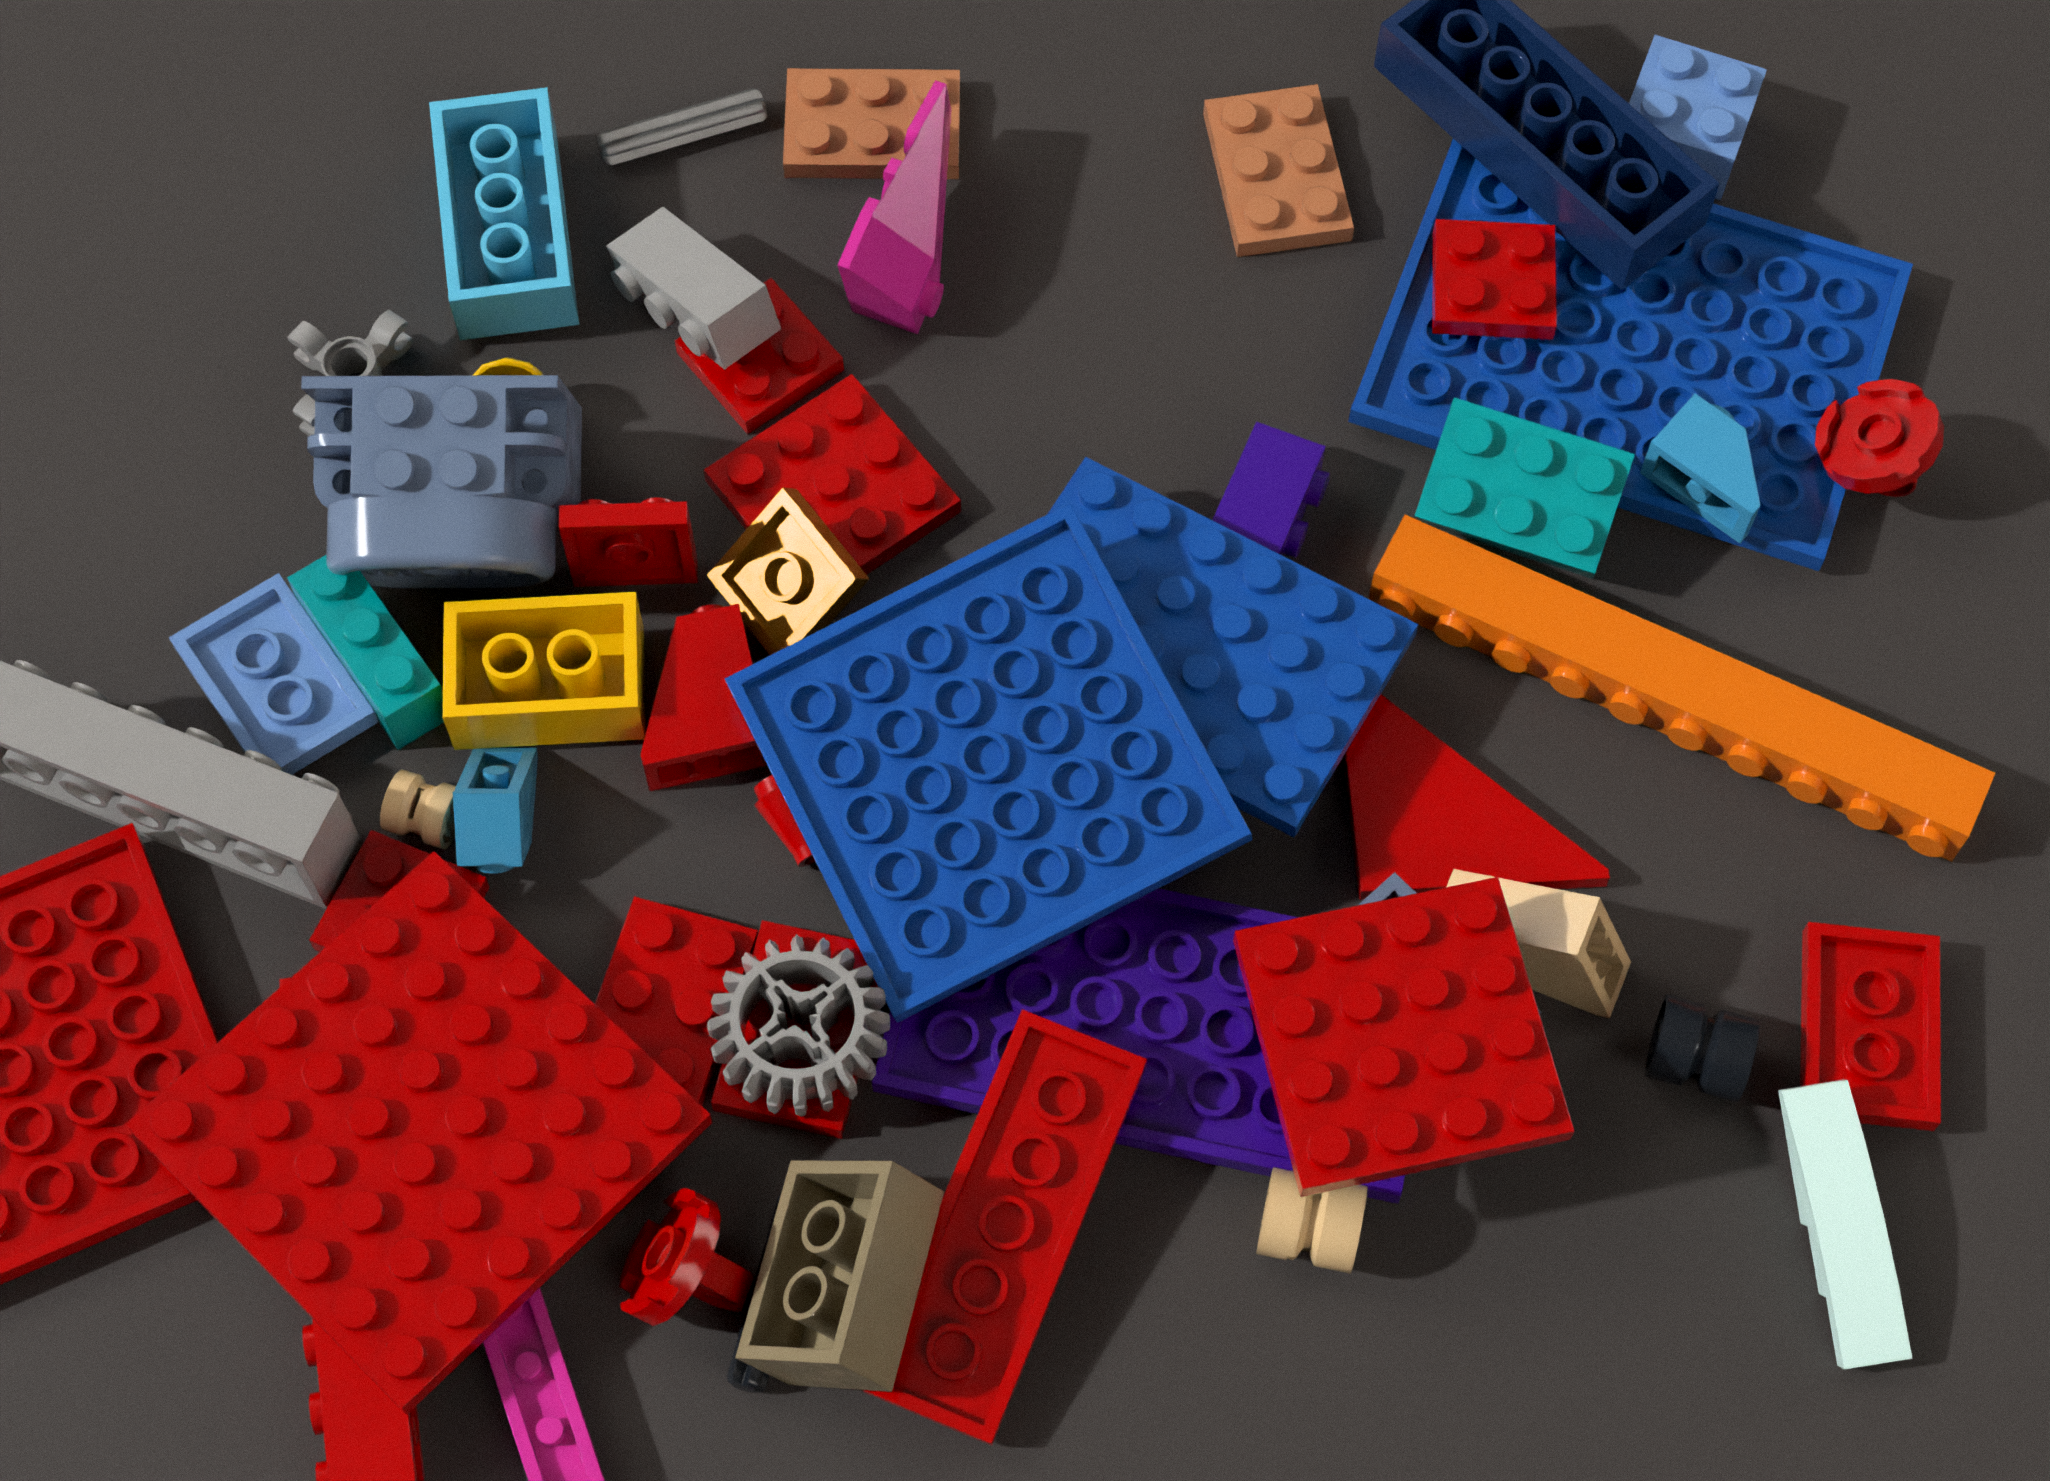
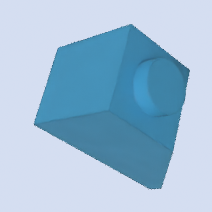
M1695 393L1651 441L1640 473L1741 544L1748 536L1761 506L1746 428L1737 423L1726 409L1708 403Z
M481 748L472 750L453 792L457 866H476L478 871L492 874L507 872L514 867L523 866L532 843L538 764L537 748Z

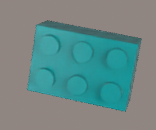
M1454 397L1414 517L1444 532L1593 579L1635 454Z

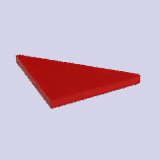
M1382 694L1379 696L1343 756L1359 900H1364L1394 872L1416 893L1445 888L1453 869L1554 889L1607 886L1610 879L1607 867Z

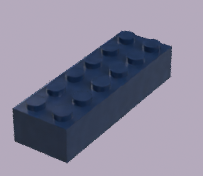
M1412 0L1381 23L1374 67L1549 225H1555V230L1621 290L1625 289L1706 225L1720 183L1511 0Z

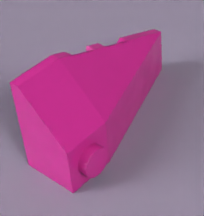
M936 80L907 129L904 141V153L906 155L904 160L901 161L891 157L883 171V180L885 182L881 200L871 197L867 199L837 265L852 312L918 334L925 316L933 318L936 314L944 290V285L940 283L952 110L947 85Z

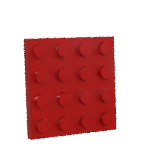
M1498 877L1245 928L1234 932L1233 942L1300 1197L1571 1140L1575 1132Z

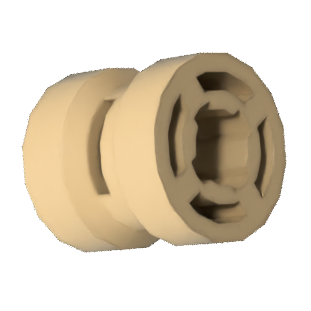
M401 769L391 780L382 802L380 812V826L382 830L401 836L412 832L420 835L425 844L446 849L455 838L453 792L456 786L444 782L433 786L426 783L423 775Z

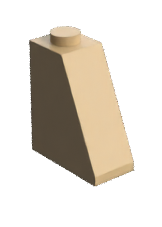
M1453 869L1446 887L1494 877ZM1499 878L1532 990L1594 1015L1610 1018L1631 961L1600 897Z

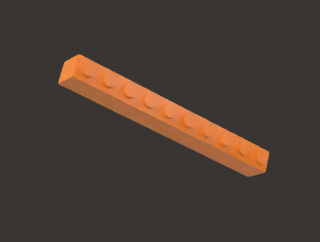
M1405 514L1373 574L1369 600L1422 627L1434 631L1447 644L1456 647H1470L1492 657L1500 667L1515 673L1526 672L1550 683L1557 692L1564 696L1575 699H1587L1607 708L1614 717L1625 723L1643 724L1667 735L1674 744L1691 751H1704L1726 761L1730 768L1742 775L1749 777L1760 776L1785 787L1793 797L1800 801L1811 804L1821 803L1845 814L1852 823L1861 828L1881 830L1906 841L1914 851L1928 857H1942L1951 862L1970 836L1996 774Z

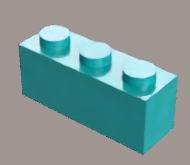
M325 555L287 577L296 599L376 713L378 723L397 750L444 723L442 718L443 691L440 683L361 571L349 572L344 575L334 574L327 567Z

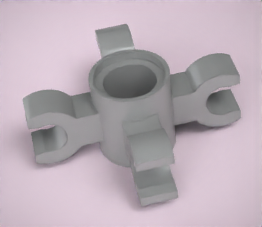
M389 309L375 321L365 340L359 337L347 336L331 342L321 331L306 321H302L287 337L289 342L298 347L293 353L294 357L306 367L315 371L318 370L324 376H349L354 373H362L359 376H383L381 371L392 360L402 357L414 342L412 337L403 332L407 328L408 322ZM306 394L299 400L292 411L294 415L303 420L299 426L300 431L311 436L314 435L315 400Z

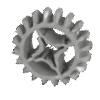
M796 934L790 943L792 951L780 953L776 942L769 939L768 943L765 944L767 955L765 960L760 962L755 955L748 952L744 953L741 961L746 973L745 975L726 970L723 976V983L729 993L713 994L711 999L712 1009L719 1016L709 1019L707 1029L710 1037L719 1040L711 1047V1052L716 1063L727 1064L723 1070V1075L728 1085L732 1086L744 1082L742 1093L744 1099L749 1103L758 1100L767 1092V1107L774 1114L778 1113L783 1107L785 1099L793 1100L795 1114L803 1117L808 1110L807 1100L819 1098L820 1107L824 1111L830 1112L834 1107L833 1091L838 1089L849 1099H854L858 1094L853 1075L865 1080H872L874 1078L876 1067L870 1058H879L886 1055L887 1041L880 1034L890 1030V1016L888 1013L880 1010L886 1004L884 990L881 987H870L874 981L872 969L868 965L853 969L855 958L854 953L849 948L841 951L831 959L830 942L824 937L815 945L813 952L805 951L803 938ZM813 984L818 985V987L811 991L799 992L791 989L788 985ZM764 998L768 1003L772 1017L765 1026L759 1029L761 1037L748 1045L744 1038L747 1021L753 1009ZM846 1007H849L855 1018L853 1028L846 1043L835 1054L830 1047V1040L826 1033L838 1022L837 1014ZM785 1012L791 1020L796 1019L802 1026L810 1023L812 1037L807 1031L803 1032L796 1025L788 1028ZM789 1059H801L808 1062L812 1067L790 1069L779 1067L778 1065Z

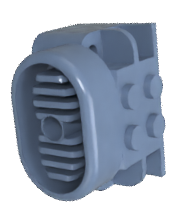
M558 375L302 376L301 389L315 400L314 435L307 437V451L314 457L313 484L315 494L320 502L328 508L326 563L332 573L344 575L349 572L361 571L370 586L411 589L515 588L541 584L553 577L556 569V528L559 527V505H577L581 499L582 407Z

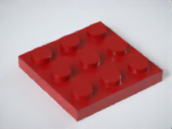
M853 374L704 469L706 483L745 530L782 488L797 489L866 575L961 512V499Z

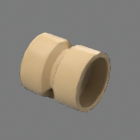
M1273 1167L1256 1254L1282 1260H1294L1301 1251H1307L1313 1266L1351 1274L1362 1228L1368 1187L1356 1185L1300 1197L1294 1171Z

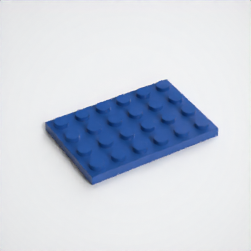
M1085 457L1048 514L1069 503L1073 506L1237 808L1295 838L1414 640L1418 624Z

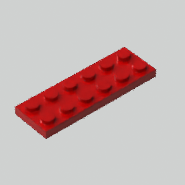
M1021 1010L942 1198L892 1392L863 1390L864 1393L985 1444L993 1445L1138 1089L1148 1059L1026 1010Z

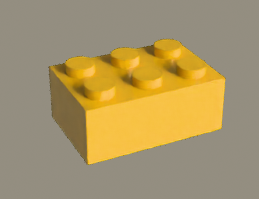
M636 592L444 602L442 718L454 750L644 740V625Z

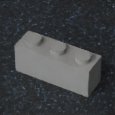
M661 207L606 245L616 268L611 272V277L620 293L630 302L636 299L646 306L649 314L660 327L666 329L671 326L680 334L686 346L695 355L701 356L706 354L724 370L781 330L766 285L665 207Z

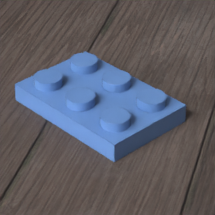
M279 573L169 637L174 649L243 752L245 753L246 750L259 752L278 763L283 772L293 775L379 722L369 702Z

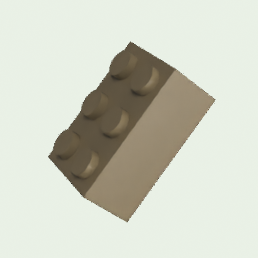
M791 1160L735 1358L788 1385L892 1392L944 1191L894 1161Z

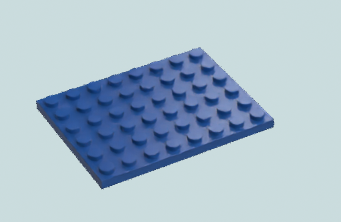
M1453 139L1352 404L1348 422L1436 450L1455 397L1631 452L1635 456L1617 508L1819 571L1827 554L1846 489L1832 480L1824 468L1815 447L1816 426L1826 408L1835 400L1841 406L1847 399L1859 394L1857 386L1879 380L1913 264L1713 203L1705 226L1623 290L1615 285L1555 230L1557 327L1553 340L1432 334L1433 229L1435 219L1548 224ZM1695 393L1708 403L1726 409L1737 423L1746 428L1761 506L1748 536L1741 544L1640 473L1651 441Z

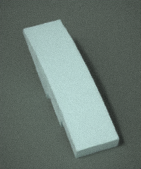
M1843 1079L1778 1090L1800 1223L1808 1227L1818 1292L1826 1297L1837 1366L1845 1370L1913 1359L1885 1218L1848 1080Z

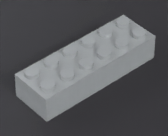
M16 660L13 665L0 661V780L118 827L133 823L141 836L327 909L363 845L352 821V815L347 811L339 795L340 791L334 784L311 773H305L301 779L283 772L278 763L256 751L246 750L242 756L223 748V744L217 738L200 729L189 727L184 733L168 727L161 717L144 707L130 705L128 710L112 705L108 703L107 698L103 694L85 684L73 682L70 688L51 681V677L45 671L29 662Z

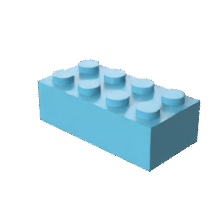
M548 88L429 102L448 298L459 339L468 340L579 325L557 131Z

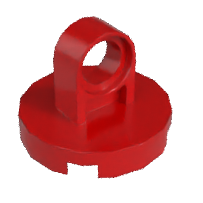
M1896 379L1866 382L1857 386L1858 395L1847 399L1841 406H1839L1837 400L1831 403L1816 426L1815 447L1828 476L1844 489L1865 494L1879 493L1891 497H1902L1911 494L1916 489L1919 477L1933 466L1943 447L1944 424L1935 403L1926 398L1923 390L1916 384Z
M682 1188L670 1194L663 1203L673 1209L665 1216L660 1225L648 1219L628 1253L620 1277L619 1287L631 1294L630 1298L620 1303L621 1310L652 1326L668 1321L684 1306L690 1296L724 1310L742 1311L755 1277L745 1268L714 1252L719 1238L721 1214L717 1203L687 1188Z

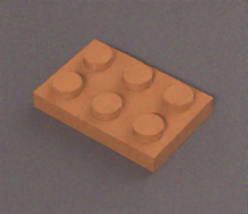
M787 68L783 152L784 178L883 179V171L891 157L901 161L904 160L906 156L904 153V141L907 129L936 80L947 85L952 110L947 179H959L960 70Z
M1318 84L1204 100L1203 115L1237 257L1352 241L1354 225Z

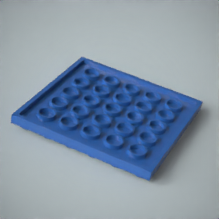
M1071 503L725 678L867 965L873 971V977L878 987H881L885 992V1001L897 1023L1252 841V834Z

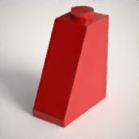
M718 604L704 605L693 610L688 615L676 617L641 750V759L649 791L768 766L725 681V678L753 664L739 604L725 607Z

